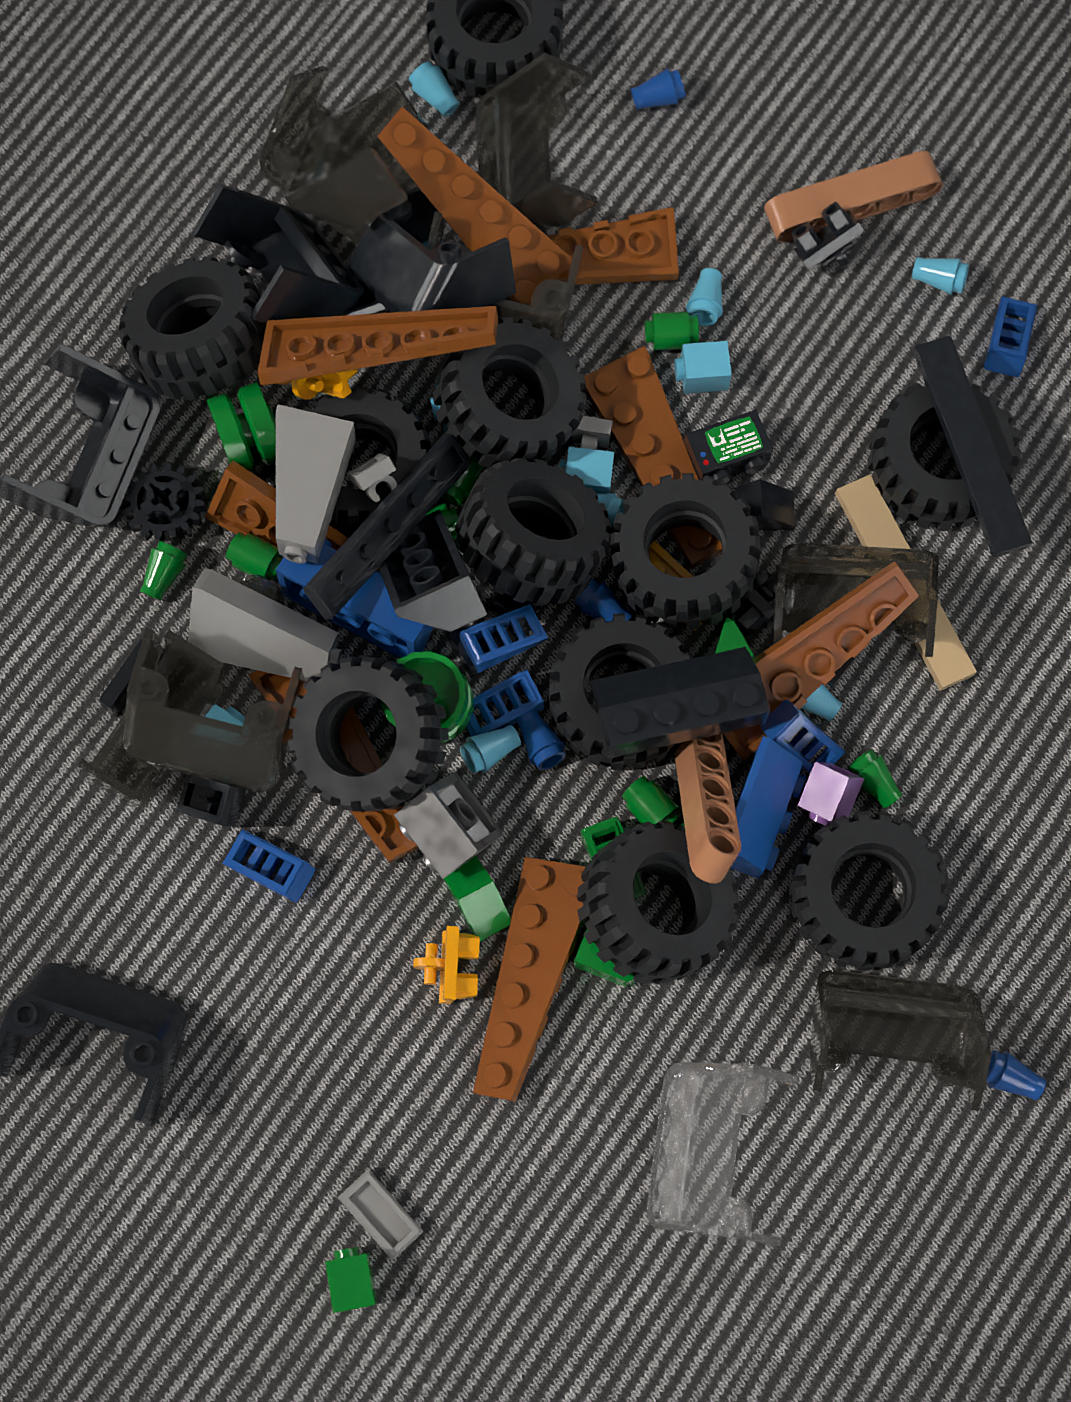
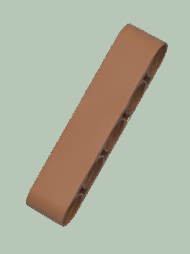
M919 151L780 194L765 204L764 211L776 240L785 243L794 240L792 231L802 224L809 223L815 233L826 227L827 223L821 213L823 209L833 202H837L846 212L850 211L857 220L927 199L942 189L943 182L928 151Z
M722 733L681 742L675 751L690 866L698 878L715 884L724 879L741 851V841Z

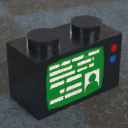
M756 409L687 433L684 440L698 480L703 481V477L707 475L716 478L717 486L727 483L732 479V476L739 473L754 474L763 470L769 463L773 452V447Z

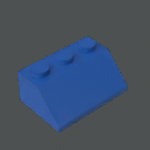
M765 736L762 737L754 754L735 805L741 851L731 866V869L758 879L765 869L772 871L780 850L773 846L778 833L785 835L793 812L786 810L791 796L798 799L806 776L799 774L803 762L775 741Z

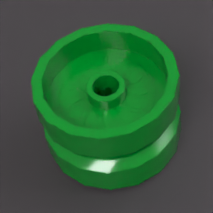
M257 382L241 387L238 390L237 397L243 413L236 414L232 401L226 394L206 400L230 464L232 461H235L248 471L254 472L255 464L249 449L252 447H256L261 462L265 466L269 467L276 464V420L270 405H266Z
M431 651L412 652L398 659L397 663L403 664L404 668L415 670L423 676L422 683L432 685L438 694L434 702L437 705L444 706L447 716L440 719L441 728H449V740H441V744L458 737L469 724L474 710L473 691L465 675L447 657ZM381 700V706L388 721L396 727L393 714Z

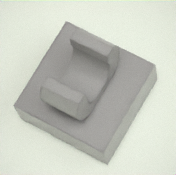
M583 416L580 425L573 432L572 442L580 443V448L597 450V447L609 449L613 421Z
M380 453L347 473L354 487L365 490L368 498L375 502L380 501L379 495H377L375 490L379 482L384 481L391 491L397 486L395 479L389 476L390 473L396 470L389 456Z

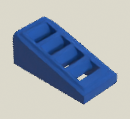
M1001 296L985 358V370L1013 377L1020 376L1026 361L1037 310L1036 304ZM1005 314L1024 318L1026 320L1021 321L1017 319L1005 317Z
M531 604L460 632V640L477 673L548 640ZM525 618L534 635L526 637L518 621ZM509 625L512 626L519 639L513 643L505 629ZM498 632L505 646L498 648L491 634ZM484 638L490 652L483 653L478 640Z
M526 669L474 697V710L480 709L487 725L480 728L472 712L466 728L470 736H475L515 724L518 718L528 711L537 710L540 712L544 710L543 699L528 670ZM521 687L528 699V702L522 704L515 691ZM506 694L514 707V710L508 712L501 698ZM492 701L501 716L494 720L487 706V703Z
M788 699L784 700L768 716L765 724H761V729L768 738L803 762L802 767L809 773H811L815 762L835 764L846 753L840 745ZM802 727H804V728L789 742V740H790ZM815 736V738L806 746V748L802 752H800L805 747V745ZM826 745L827 748L811 762L810 759Z
M243 829L222 863L294 903L299 901L315 872V868L306 861ZM253 844L256 846V849L246 866L241 863ZM268 852L269 856L260 872H255L265 853ZM281 859L284 862L274 880H271L270 877Z

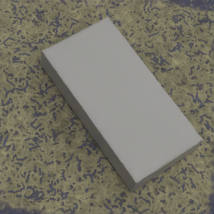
M369 1169L337 1197L392 1260L396 1259L424 1232Z

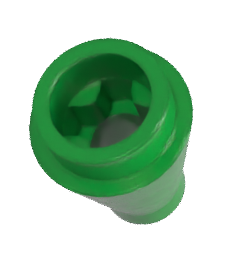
M159 541L156 549L151 548L140 592L161 601L165 592L187 565L184 563L187 554Z
M872 748L848 765L847 768L850 772L865 778L861 788L876 799L884 809L903 795L898 789L882 755H877Z

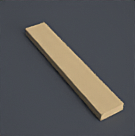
M871 475L836 489L835 495L876 572L878 573L895 561L919 595L900 614V617L939 690L942 691L974 676L977 672L880 491L875 486Z

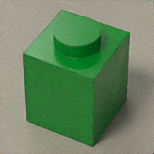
M359 1247L334 1251L335 1260L325 1261L333 1313L378 1305L370 1254L360 1255Z

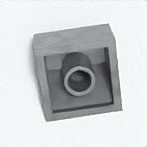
M456 772L426 788L394 815L399 821V827L404 836L416 843L424 854L423 857L427 866L435 873H439L442 879L459 869L503 835V832Z

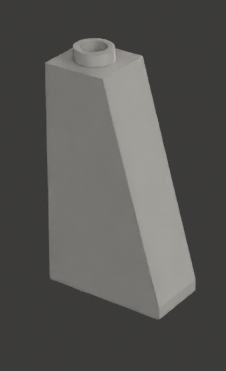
M278 404L276 409V541L279 555H283L285 559L291 562L303 564L308 561L317 564L356 441L354 422Z
M203 569L192 588L187 654L302 681H307L311 676L321 677L320 669L330 663L340 664L342 649L336 648L338 632L212 569Z

